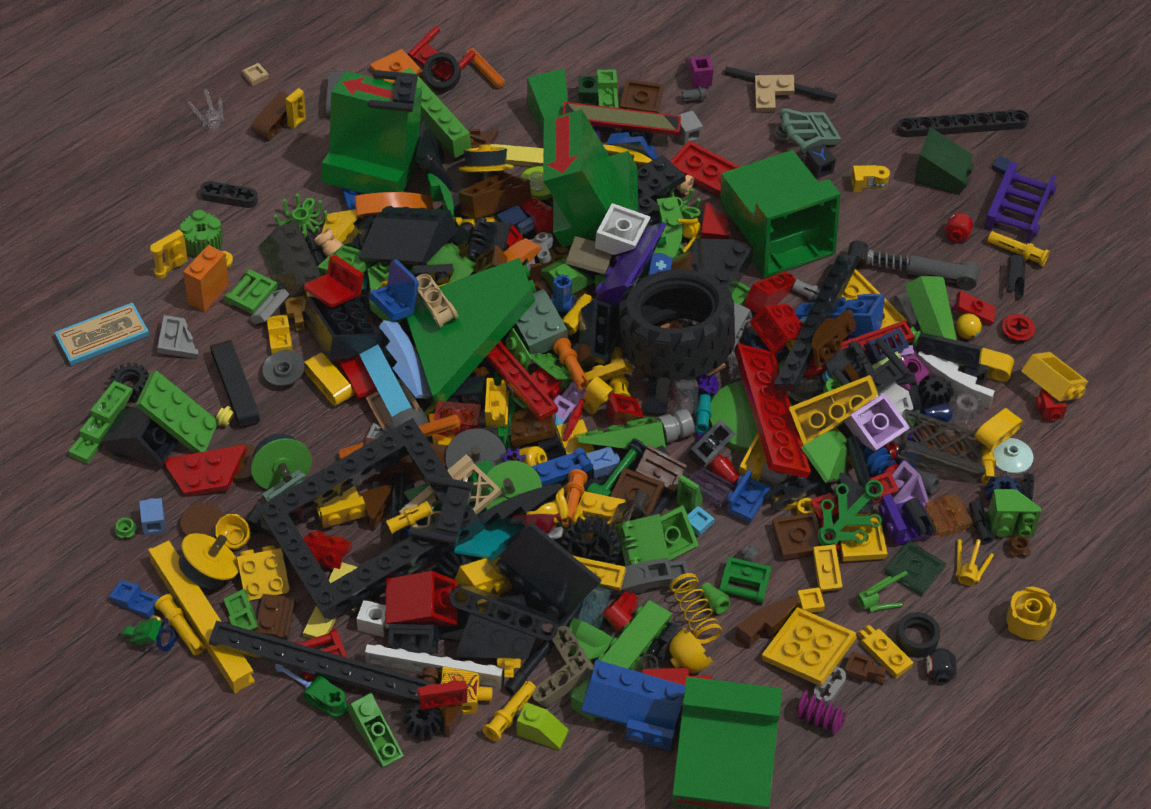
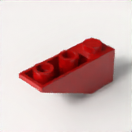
M783 271L752 284L744 305L757 314L765 306L777 305L792 291L796 279L791 273Z

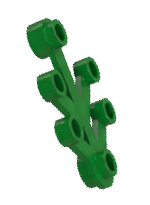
M870 480L864 488L865 493L849 509L847 507L849 488L846 484L837 485L835 495L838 497L839 520L834 525L832 524L831 513L834 508L833 501L824 499L821 502L820 510L823 512V527L819 530L817 539L822 546L836 545L838 541H854L857 544H862L866 540L867 534L864 530L840 532L844 526L869 525L871 528H878L882 519L878 514L870 516L855 515L870 499L880 497L883 492L881 482ZM870 487L876 488L877 493H876V494L870 493L869 488H870ZM838 488H844L846 493L840 494ZM829 503L831 509H824L823 504ZM871 518H876L878 524H872ZM827 533L831 534L832 540H826L824 535ZM861 533L863 540H858L856 534Z

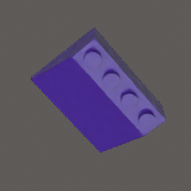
M662 222L645 228L635 249L617 254L614 260L616 265L614 268L609 267L604 276L606 278L604 284L600 282L594 291L597 294L596 300L619 307L623 294L630 286H634L652 254L655 252L666 228V223Z

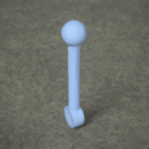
M275 664L277 672H284L303 684L306 689L312 683L300 678L284 666Z

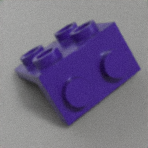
M891 494L882 495L881 504L878 506L879 514L883 518L887 532L895 545L932 537L927 534L922 537L917 535L901 509L905 502L895 504Z

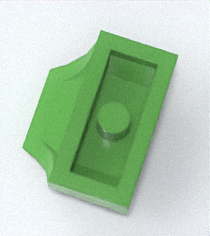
M573 618L568 627L578 639L589 659L599 658L602 653L606 654L613 641V638L605 632ZM577 648L572 649L569 653L575 655Z

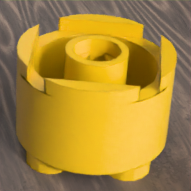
M1026 587L1025 590L1015 592L1006 615L1008 630L1012 634H1016L1024 639L1041 640L1049 632L1056 613V604L1051 600L1050 594L1037 587Z

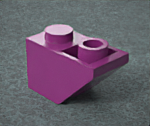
M710 56L685 58L693 88L712 86L714 69Z

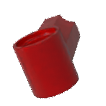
M625 591L602 612V615L616 631L623 628L632 619L630 615L638 606V597L634 593Z

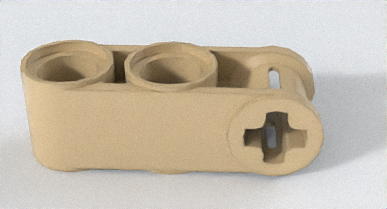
M421 274L416 277L419 283L417 290L419 298L431 313L439 328H442L443 324L451 319L459 318L452 303L447 300L430 275Z

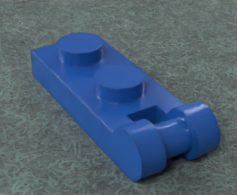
M578 448L573 453L531 467L538 473L542 487L568 479V474L571 470L580 469L586 473L593 468V464L590 459L586 458L584 449Z

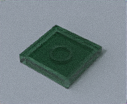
M909 540L887 566L884 574L894 577L906 571L907 575L897 582L922 597L946 568L947 563Z

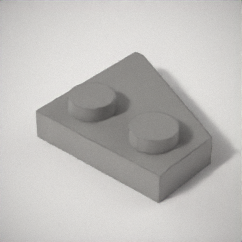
M163 316L157 353L198 359L199 352L198 349H195L191 332L188 331L185 318Z

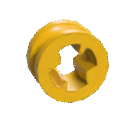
M803 498L798 501L797 515L815 512L810 503L812 499ZM804 507H809V511H804Z

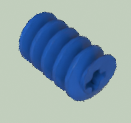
M860 442L867 469L870 470L873 477L883 474L888 467L897 464L892 460L891 454H887L888 450L881 447L877 451H873Z

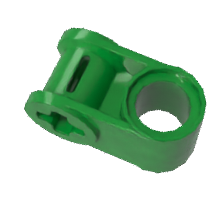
M317 676L302 694L308 703L321 709L333 718H340L347 712L345 693L322 676Z

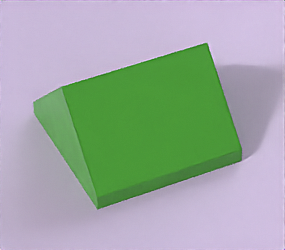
M684 505L660 516L669 555L668 560L699 546Z

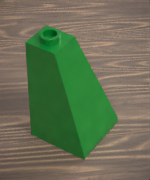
M564 68L527 78V106L544 137V120L563 115L564 102H568Z

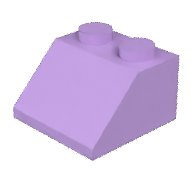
M885 393L851 414L844 422L852 434L858 437L859 442L873 451H877L910 429Z

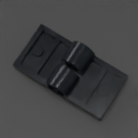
M662 154L637 169L638 199L645 194L655 202L657 199H662V195L686 181L685 174Z

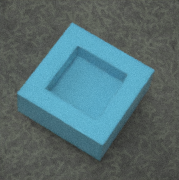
M699 506L688 514L692 529L698 536L714 524L715 518Z

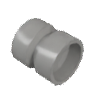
M685 408L673 412L672 416L665 414L656 418L662 422L665 444L678 439V436L685 438L695 433L693 419Z

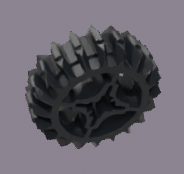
M587 514L583 520L579 516L577 522L571 520L569 527L566 526L561 537V547L572 556L613 564V561L618 559V554L621 552L619 531L614 529L613 522L607 524L606 517L599 520L598 515H596L594 519H591ZM600 536L604 537L609 545L605 544V541ZM574 542L578 544V547L582 548V551L575 546Z

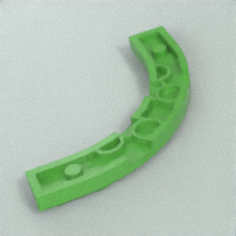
M677 197L657 199L656 203L660 205V222L667 224L661 236H666L667 245H658L654 253H663L668 257L674 258L679 251L683 232V224L677 222V219H682ZM648 263L637 280L646 276ZM605 274L594 275L596 288L600 282L604 284L606 280Z

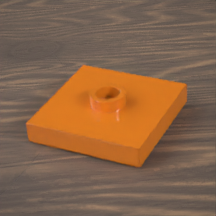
M403 49L370 64V69L373 72L375 70L402 72L411 68L419 77L423 76L422 69ZM380 79V80H384V81H388V82L395 83L394 80H390V79Z

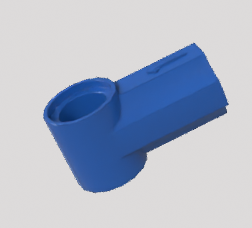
M562 274L555 277L553 281L551 301L556 310L563 313H568L573 307L574 296L572 295V280H570L569 276Z

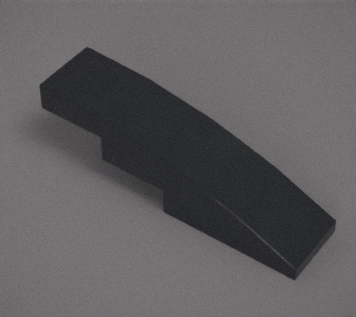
M561 484L536 488L513 496L491 507L478 516L482 529L484 530L499 518H502L507 524L514 515H520L524 511L525 513L536 511L542 505L553 502L556 499L557 492L563 487Z

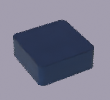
M999 156L992 164V169L1005 175L1010 160Z

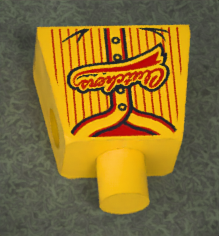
M443 666L441 684L453 680H466L467 703L457 704L462 705L463 715L477 713L478 701H492L493 687H479L480 675L478 673ZM439 707L441 716L444 717V707Z

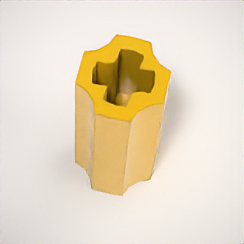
M584 294L562 319L567 328L568 335L572 336L580 328L581 308L593 300L590 295Z

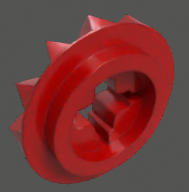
M1021 314L1010 315L1002 323L1003 335H1007L1009 340H1017V343L1020 340L1026 342L1035 333L1033 321ZM1017 324H1019L1020 332L1016 330Z

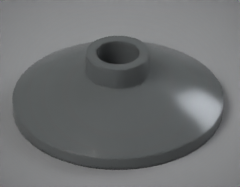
M277 351L264 362L263 375L266 381L272 385H290L302 376L305 369L304 360L295 351Z

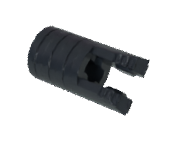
M912 498L902 505V511L919 537L925 536V534L929 536L936 534V527L918 498Z
M669 623L649 648L646 656L650 659H655L658 656V661L664 663L671 655L670 643L673 637L682 628L675 623Z

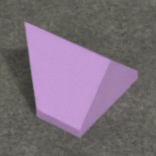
M903 461L892 474L899 489V492L892 495L895 504L906 502L912 498H918L922 501L924 507H931L921 475L909 463Z

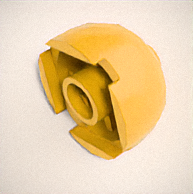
M685 627L673 637L670 643V653L673 658L670 659V662L675 668H688L689 673L695 674L705 670L713 663L710 656L708 658L705 656L704 652L706 650L690 631L687 632Z

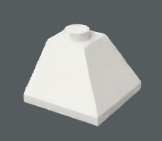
M612 203L596 232L595 248L613 255L635 249L650 221V216Z

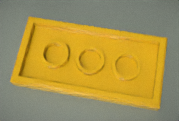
M855 269L842 297H845L846 300L858 299L857 295L880 294ZM885 298L881 328L904 320L907 323L908 320Z

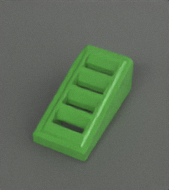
M681 475L678 480L676 503L680 506L684 505V508L690 512L697 506L700 507L703 503L700 486Z

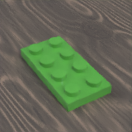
M157 370L150 373L135 405L193 453L206 451L218 423L216 418Z

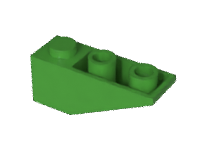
M372 693L346 706L356 728L382 767L404 756Z

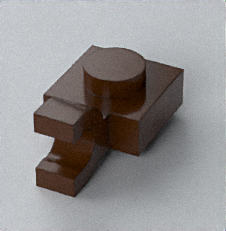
M852 652L844 671L847 676L865 682L867 677H871L874 682L883 685L886 679L885 673L887 668L873 665V658Z

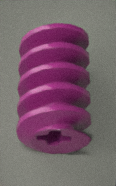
M805 690L796 709L798 719H803L806 716L807 723H811L815 719L814 724L816 727L823 723V730L827 731L832 727L831 732L836 735L844 725L848 710L843 714L842 705H839L834 710L833 701L825 706L824 697L819 702H816V694H813L809 699L807 698L808 690Z

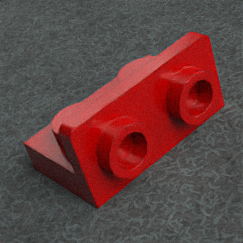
M453 680L437 685L428 684L417 689L421 710L467 703L466 680Z

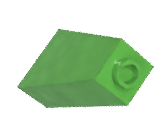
M920 276L905 284L922 333L957 340L944 278Z

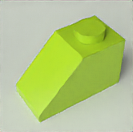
M526 702L517 719V735L553 749L561 750L569 729L548 710Z

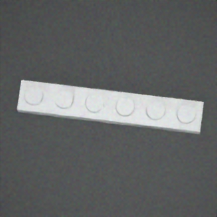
M367 644L365 650L366 663L374 666L419 674L422 673L423 668L431 667L440 671L441 678L443 666L478 673L481 685L501 688L503 681V668H498L495 665L486 666L475 664L472 661L453 660L450 657L430 656L427 653H413L404 649L385 648L382 645Z

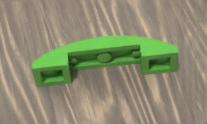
M616 69L597 70L598 105L619 108Z

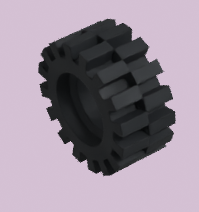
M127 363L126 367L122 364L120 365V370L117 367L114 369L115 373L111 374L110 382L112 384L113 381L123 384L128 380L139 381L133 386H128L133 389V392L127 403H131V400H134V403H136L149 377L147 369L144 370L142 365L138 367V363H134L133 366H131V363Z

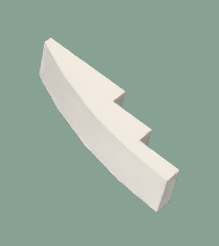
M919 351L917 358L930 372L928 376L933 378L937 375L940 379L945 377V382H951L953 394L986 409L990 408L995 390L977 385V377L958 371L959 364L933 355H926Z

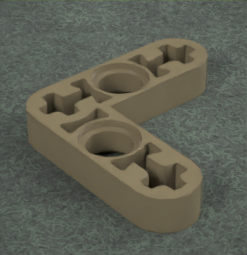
M560 626L556 636L552 639L566 665L540 683L533 691V699L542 707L550 706L586 680L593 668L592 662L578 639L567 626ZM563 636L567 639V643L562 641ZM577 648L576 654L568 657V653L572 649ZM578 662H581L583 664L584 668L582 670L577 664ZM568 677V680L564 685H558L559 681L562 678Z

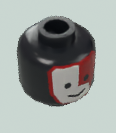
M938 648L927 656V675L931 680L936 681L938 684H946L957 675L956 657L952 652L945 648Z

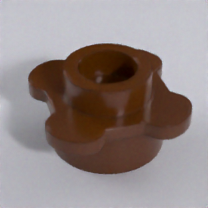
M1018 535L1008 539L1007 543L1010 545L1009 554L1011 556H1030L1031 550L1028 548L1030 541L1026 537Z

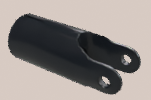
M1012 255L1007 259L1006 292L1011 293L1014 290L1016 300H1020L1023 297L1025 287L1026 261L1020 255Z

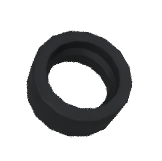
M435 53L424 64V77L429 86L435 90H450L460 81L461 69L459 63L449 53ZM439 61H446L453 67V76L447 82H437L431 76L433 65Z
M914 612L905 615L899 621L895 639L897 646L907 655L917 658L926 657L937 648L941 631L939 624L933 617L925 613ZM909 627H922L931 634V640L927 643H915L909 640L904 633Z

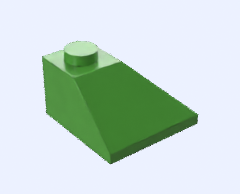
M568 256L541 269V277L547 281L552 292L555 277L562 274L569 276L570 280H572V294L594 283V280L583 268L566 264Z
M828 431L801 447L825 483L836 482L839 474H846L849 450L845 443L846 438L837 431Z

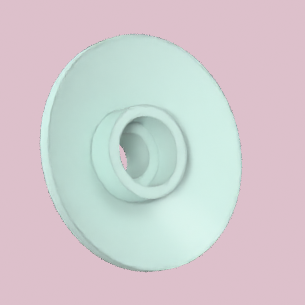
M1009 438L994 449L995 467L1008 474L1023 473L1032 465V450L1023 441Z

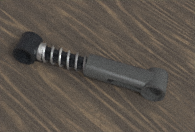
M857 240L852 241L848 246L847 255H857L859 261L855 269H861L867 264H872V266L878 264L879 267L882 265L886 266V268L893 267V270L899 268L900 271L905 269L908 272L907 275L943 277L945 282L957 284L958 287L964 290H971L977 286L979 266L971 261L959 264L911 255L910 259L908 256L902 258L901 255L897 257L894 254L888 255L887 252L881 254L880 251L875 253L872 249L868 248L865 242Z

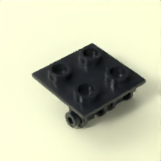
M479 217L475 221V231L472 232V235L475 237L470 238L467 256L471 260H476V257L495 245L504 251L512 223L486 222V218Z
M856 341L850 342L848 344L849 347L839 350L824 363L832 378H835L832 375V371L837 368L851 383L850 378L846 376L843 367L848 364L853 367L860 379L874 371L860 342L856 343Z

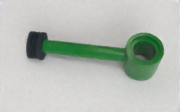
M633 438L632 442L628 445L629 452L604 485L593 483L586 492L610 497L612 494L610 490L618 481L623 469H627L637 455L642 456L646 446L640 440Z

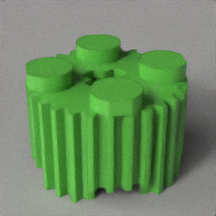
M195 210L191 214L192 216H188V219L185 218V221H182L180 231L184 234L187 254L195 258L208 245L218 250L222 249V227L217 217H214L211 213L206 214L203 210Z

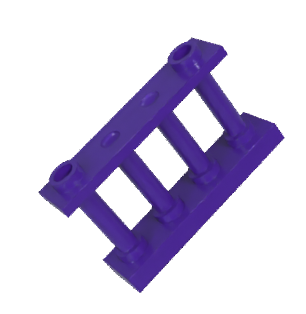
M1010 161L987 214L984 229L992 231L994 224L1002 223L1029 232L1026 242L1030 243L1032 237H1037L1040 229L1038 223L1050 195L1054 196L1057 184H1054L1056 175L1052 174L1049 183L1041 182L1019 175V172L1016 171L1018 163ZM1018 182L1043 190L1045 193L1041 197L1013 188L1011 184ZM1011 195L1039 204V207L1036 211L1008 202V199L1005 198ZM1007 209L1034 219L1032 224H1028L1003 216L1000 210L1004 211Z

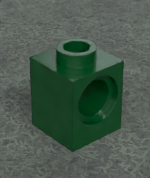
M578 76V103L598 105V76Z

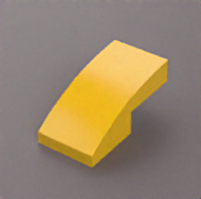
M287 314L269 317L267 319L271 353L273 354L281 350H292Z

